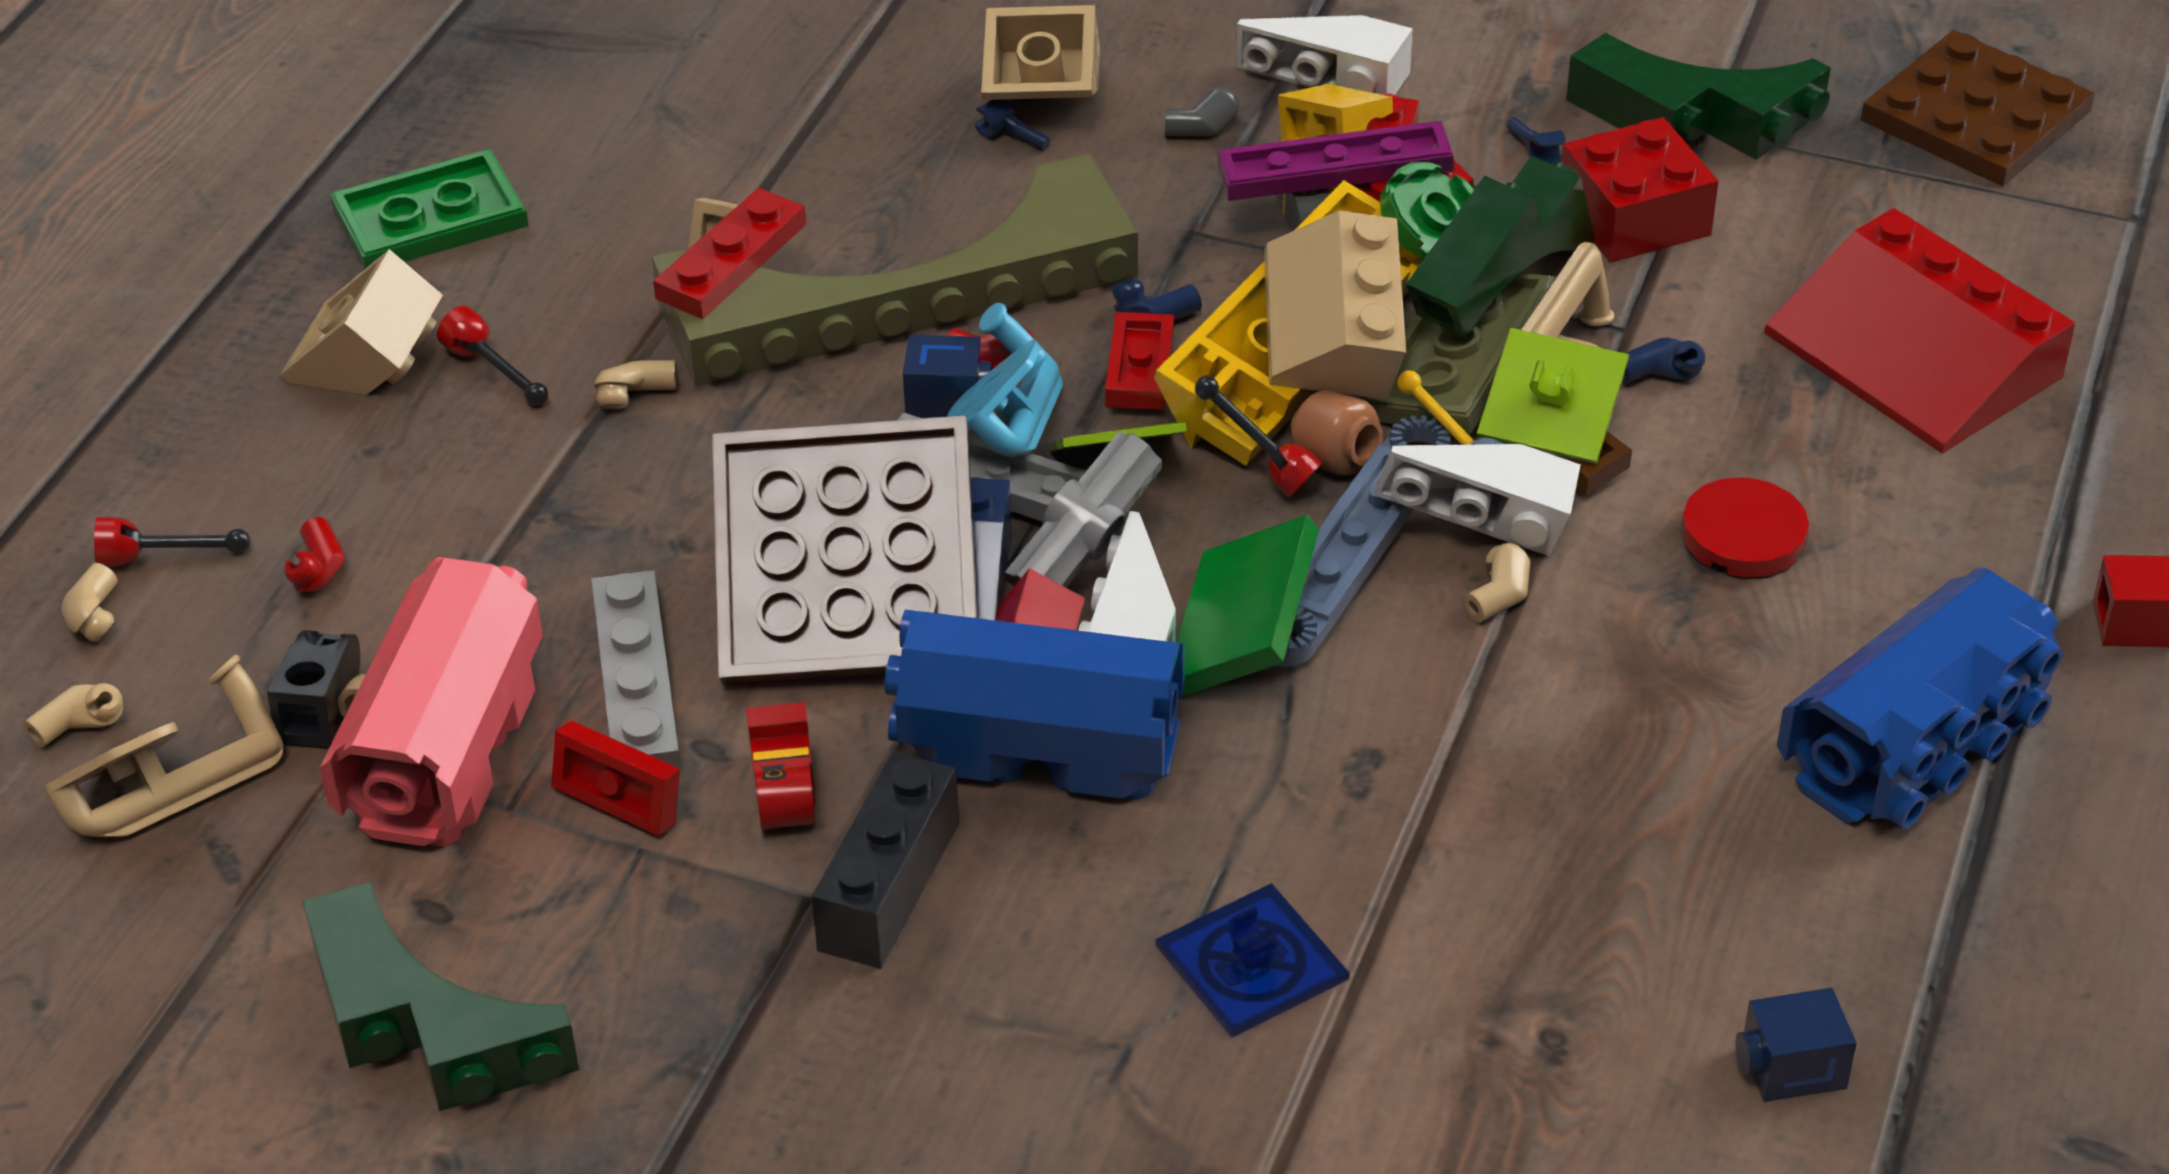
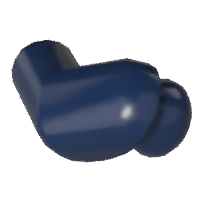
M1130 279L1117 283L1112 291L1113 297L1117 302L1113 307L1116 312L1174 315L1175 321L1199 312L1202 309L1201 297L1192 284L1160 296H1145L1143 283L1138 279Z
M1659 338L1625 352L1629 354V361L1622 384L1630 383L1649 374L1678 381L1692 379L1700 373L1705 363L1704 349L1694 341Z

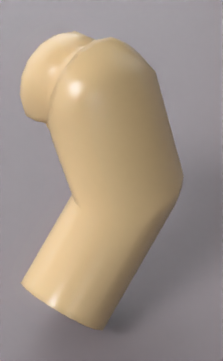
M676 360L631 361L601 371L594 383V387L598 389V405L604 409H623L629 403L628 391L677 390Z
M1505 543L1492 548L1487 554L1485 563H1492L1491 570L1489 571L1491 582L1465 594V609L1475 622L1480 623L1526 598L1529 585L1530 559L1525 550L1517 544Z
M93 563L66 594L61 606L62 615L67 627L74 634L80 631L91 642H98L114 623L113 615L99 607L118 582L114 572L103 564Z
M107 683L71 686L23 721L22 726L30 740L38 747L43 748L68 729L105 728L116 722L123 711L122 695L116 687Z

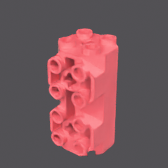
M437 557L428 564L424 573L411 582L320 766L328 805L342 816L347 807L351 808L358 816L360 823L358 828L373 839L419 846L431 844L437 847H445L460 840L463 836L464 828L477 822L493 786L488 756L493 748L505 742L507 732L520 726L535 692L531 661L540 644L543 633L537 598L527 591L528 582L525 576L508 566L497 567L493 564Z

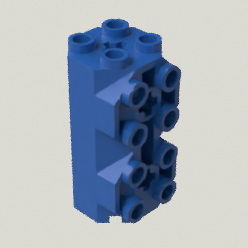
M1987 568L1975 569L1967 576L1948 581L1783 708L1777 747L1785 762L1792 756H1795L1803 772L1796 776L1795 780L1803 795L1844 823L1858 822L1865 815L1872 814L1871 819L1885 818L1904 829L1913 826L1924 812L1926 806L1937 798L1940 792L1950 795L1959 788L1970 768L1969 761L1963 758L1967 750L1977 753L1988 761H1992L2004 750L2009 739L2023 725L2027 728H2033L2043 719L2052 702V696L2045 691L2064 653V650L2059 647L2053 636L2057 631L2058 622L2047 605L2040 601H2035L2032 596Z
M904 610L899 634V643L902 648L901 656L890 655L886 666L884 682L885 694L896 696V702L892 705L888 723V739L890 741L911 744L918 751L921 759L955 767L958 778L989 782L993 780L1010 782L1023 774L1025 764L1033 760H1039L1050 770V780L1059 789L1121 799L1125 797L1140 799L1152 793L1156 781L1169 775L1179 732L1180 718H1176L1178 699H1183L1185 643Z

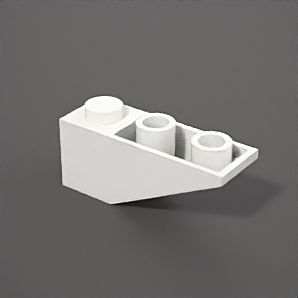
M1363 15L1240 19L1237 23L1236 68L1309 88L1332 84L1376 94L1395 95L1410 74L1413 28Z
M1523 444L1392 446L1372 495L1550 556L1571 515L1580 464Z
M1130 511L1122 535L1113 534L1110 539L1106 558L1107 578L1098 577L1095 581L1091 599V614L1093 618L1091 622L1082 621L1079 631L1176 642V608L1139 512Z

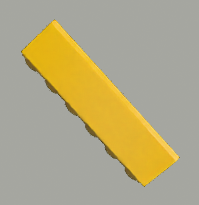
M1343 180L1296 229L1339 210L1382 216L1380 202ZM1399 243L1402 298H1404L1409 292L1406 283L1423 260L1410 253ZM1265 261L1156 370L1154 377L1177 423L1186 422L1187 432H1183V435L1191 449L1203 438L1245 466L1263 448L1211 400L1199 398L1195 393L1196 381L1202 376L1214 377L1219 384V391L1270 439L1294 416L1301 404L1316 392L1315 390L1269 384Z

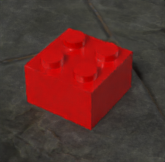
M1664 117L1646 120L1639 124L1563 143L1561 163L1572 168L1581 177L1596 239L1594 244L1610 263L1712 235L1719 181Z

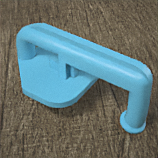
M999 302L990 306L982 315L979 329L984 334L993 335L1011 355L968 389L953 405L947 417L966 415L968 429L972 430L989 448L1002 456L1020 457L1029 454L1037 447L1063 387V380L1056 361L1007 313L1006 306ZM1024 377V379H1023V381H1022V383H1021V385H1020V387H1019V389H1018V388L1016 387V385H1017V384L1022 380V378ZM993 410H995L997 413H1000L1008 421L1007 426L999 419V417L993 412Z

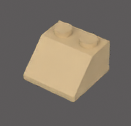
M1095 5L986 8L981 87L982 100L1093 97L1099 87L1100 44Z
M389 249L324 302L279 376L291 384L368 395L386 380L393 385L413 365L415 357L410 354L411 349L418 346L435 327L437 321L431 315L443 295Z

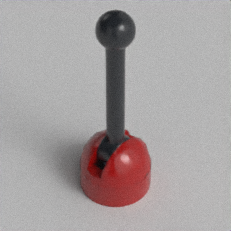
M458 306L443 317L437 328V340L448 351L461 358L475 357L478 354L482 355L524 391L525 399L529 404L540 406L547 401L548 390L545 385L539 382L532 383L487 345L486 339L489 336V327L484 319L469 306Z
M1202 376L1196 381L1195 393L1203 400H1211L1270 455L1268 465L1270 478L1276 487L1288 498L1323 463L1310 450L1301 445L1292 443L1282 445L1281 447L1276 445L1219 391V384L1214 377Z
M97 517L94 526L95 562L107 567L129 564L137 558L142 548H228L229 551L240 554L245 552L251 543L249 534L242 529L231 530L227 535L142 536L137 527L128 519L117 517Z

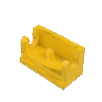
M1324 84L1278 95L1281 141L1365 131L1371 119H1381L1393 113V102L1390 96L1332 84Z

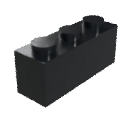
M892 752L812 894L818 952L882 969L959 825L957 774L955 767Z

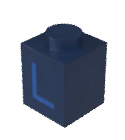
M909 334L903 368L905 413L920 418L947 417L950 409L958 399L992 370V362H985L981 359V337Z
M1832 987L1750 1000L1744 1031L1737 1033L1735 1044L1742 1072L1745 1075L1753 1074L1763 1101L1768 1102L1847 1089L1857 1042Z

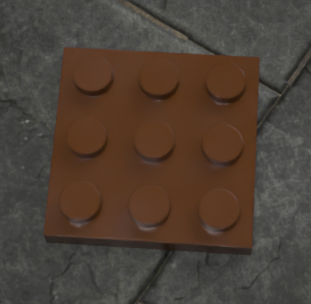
M1952 30L1863 102L1861 121L2003 187L2091 111L2095 92L2074 84L2073 81L2066 77L2056 76L2029 64L2019 56L2007 54L1984 44L1972 35Z

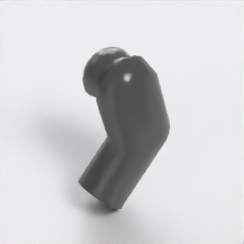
M1214 88L1193 109H1165V136H1216L1238 112L1239 101L1236 94L1229 88Z

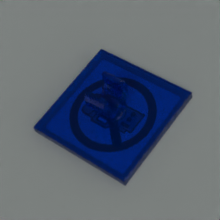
M1272 883L1156 939V947L1232 1038L1349 980L1350 972Z

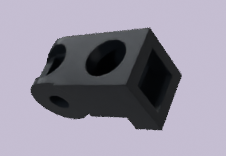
M302 630L294 644L290 645L267 690L271 718L281 736L283 744L330 747L339 729L337 718L340 713L337 702L338 697L348 682L359 675L361 654L359 640L355 634L330 635L318 631Z

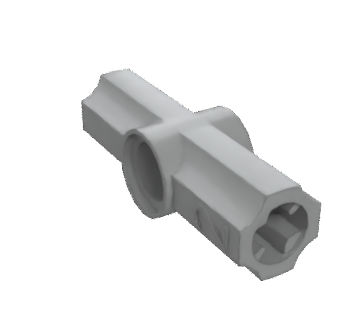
M1118 431L1080 480H1069L1051 500L1042 519L1043 526L1005 571L1006 581L1014 587L1030 568L1067 588L1090 558L1093 561L1101 558L1108 551L1112 535L1120 534L1125 524L1128 510L1162 469V459L1153 452L1150 445L1132 433L1125 434Z

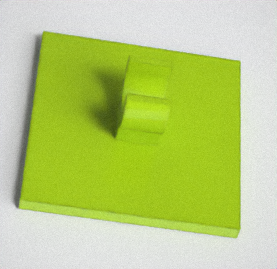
M1510 328L1477 430V437L1494 438L1504 444H1523L1551 455L1597 465L1627 368L1629 354Z
M1186 422L1070 436L1049 442L1050 452L1104 445L1105 449L1118 431L1125 434L1132 433L1142 440L1172 436L1187 432Z

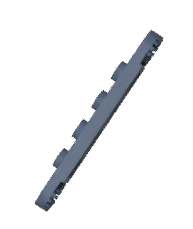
M1416 415L1410 416L1409 421L1402 418L1399 420V424L1395 423L1383 444L1378 445L1319 527L1292 632L1300 637H1295L1294 643L1292 639H1289L1284 662L1275 666H1297L1308 661L1314 655L1415 510L1372 494L1392 446H1403L1414 441H1422L1431 445H1451L1450 433L1441 423L1438 424L1436 418L1433 417L1431 421H1428L1427 416L1421 415L1420 420L1416 419Z

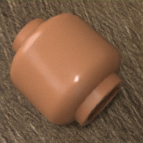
M1321 390L1310 395L1296 411L1291 422L1292 444L1301 445L1310 450L1323 462L1317 469L1335 475L1352 476L1360 472L1378 445L1383 442V430L1375 408L1363 399L1335 391Z

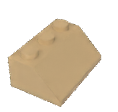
M1339 210L1268 242L1264 250L1269 384L1315 391L1328 390L1346 395L1388 400L1406 354L1397 218Z

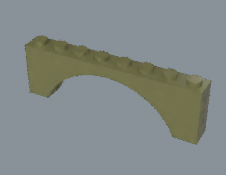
M1088 153L1037 165L1033 181L1026 196L1017 209L1003 223L975 243L932 262L887 273L843 277L808 276L759 267L704 319L658 300L657 302L696 386L982 316L990 306L999 302L1004 304L1006 309H1011L1138 278V232L1092 156ZM691 247L652 256L654 279Z

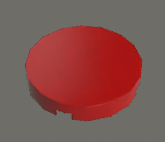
M1749 477L1722 478L1702 485L1688 498L1681 524L1685 547L1699 562L1710 568L1712 562L1720 566L1727 567L1726 574L1741 578L1767 577L1789 569L1797 561L1798 554L1802 550L1804 551L1809 531L1806 510L1792 493L1771 482Z

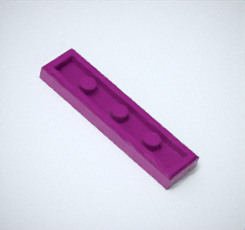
M1442 121L1218 150V168L1228 201L1338 187L1343 180L1351 185L1389 180L1398 168L1411 162H1430L1442 167L1439 173L1453 172L1454 154Z

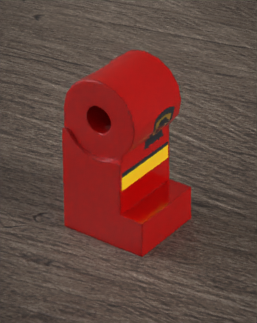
M806 702L746 708L761 830L815 825L813 804H816Z

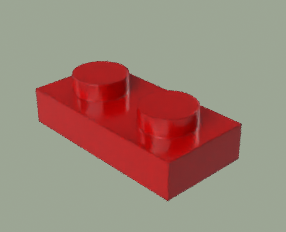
M1115 312L1105 385V407L1165 410L1166 400L1154 377L1156 370L1172 355L1174 315Z
M573 720L555 730L551 787L657 836H661L675 825L680 768Z

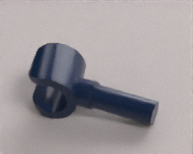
M1007 99L990 100L976 108L984 116L975 122L976 130L983 137L990 138L1006 130L1010 134L1017 135L1042 150L1049 146L1050 138L1017 119L1014 109Z
M1515 117L1507 121V128L1528 146L1529 158L1532 155L1550 164L1553 162L1561 163L1559 145L1565 143V136L1561 130L1538 133L1531 130Z

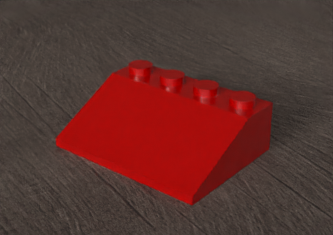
M1892 208L1854 230L1765 324L1764 333L1943 454L2062 379L2076 322L1922 226L1911 217L1896 208Z

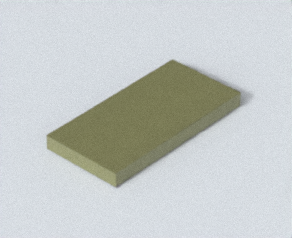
M1531 273L1518 274L1490 304L1466 338L1419 317L1415 313L1405 328L1406 354L1388 400L1361 396L1359 399L1367 401L1375 408L1378 418L1382 423L1399 424L1400 419L1405 418L1409 421L1410 416L1416 415V419L1420 420L1421 415L1427 416V420L1431 421L1434 416L1412 394L1402 393L1397 385L1398 377L1402 372L1407 370L1415 371L1421 377V386L1467 434H1471L1483 415L1510 328L1519 330L1523 328L1555 281V277Z

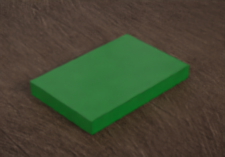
M491 149L330 194L333 211L364 269L389 249L402 261L406 262L529 226L527 211Z
M1308 514L1203 551L1176 640L1177 643H1185L1183 696L1284 662L1319 528Z

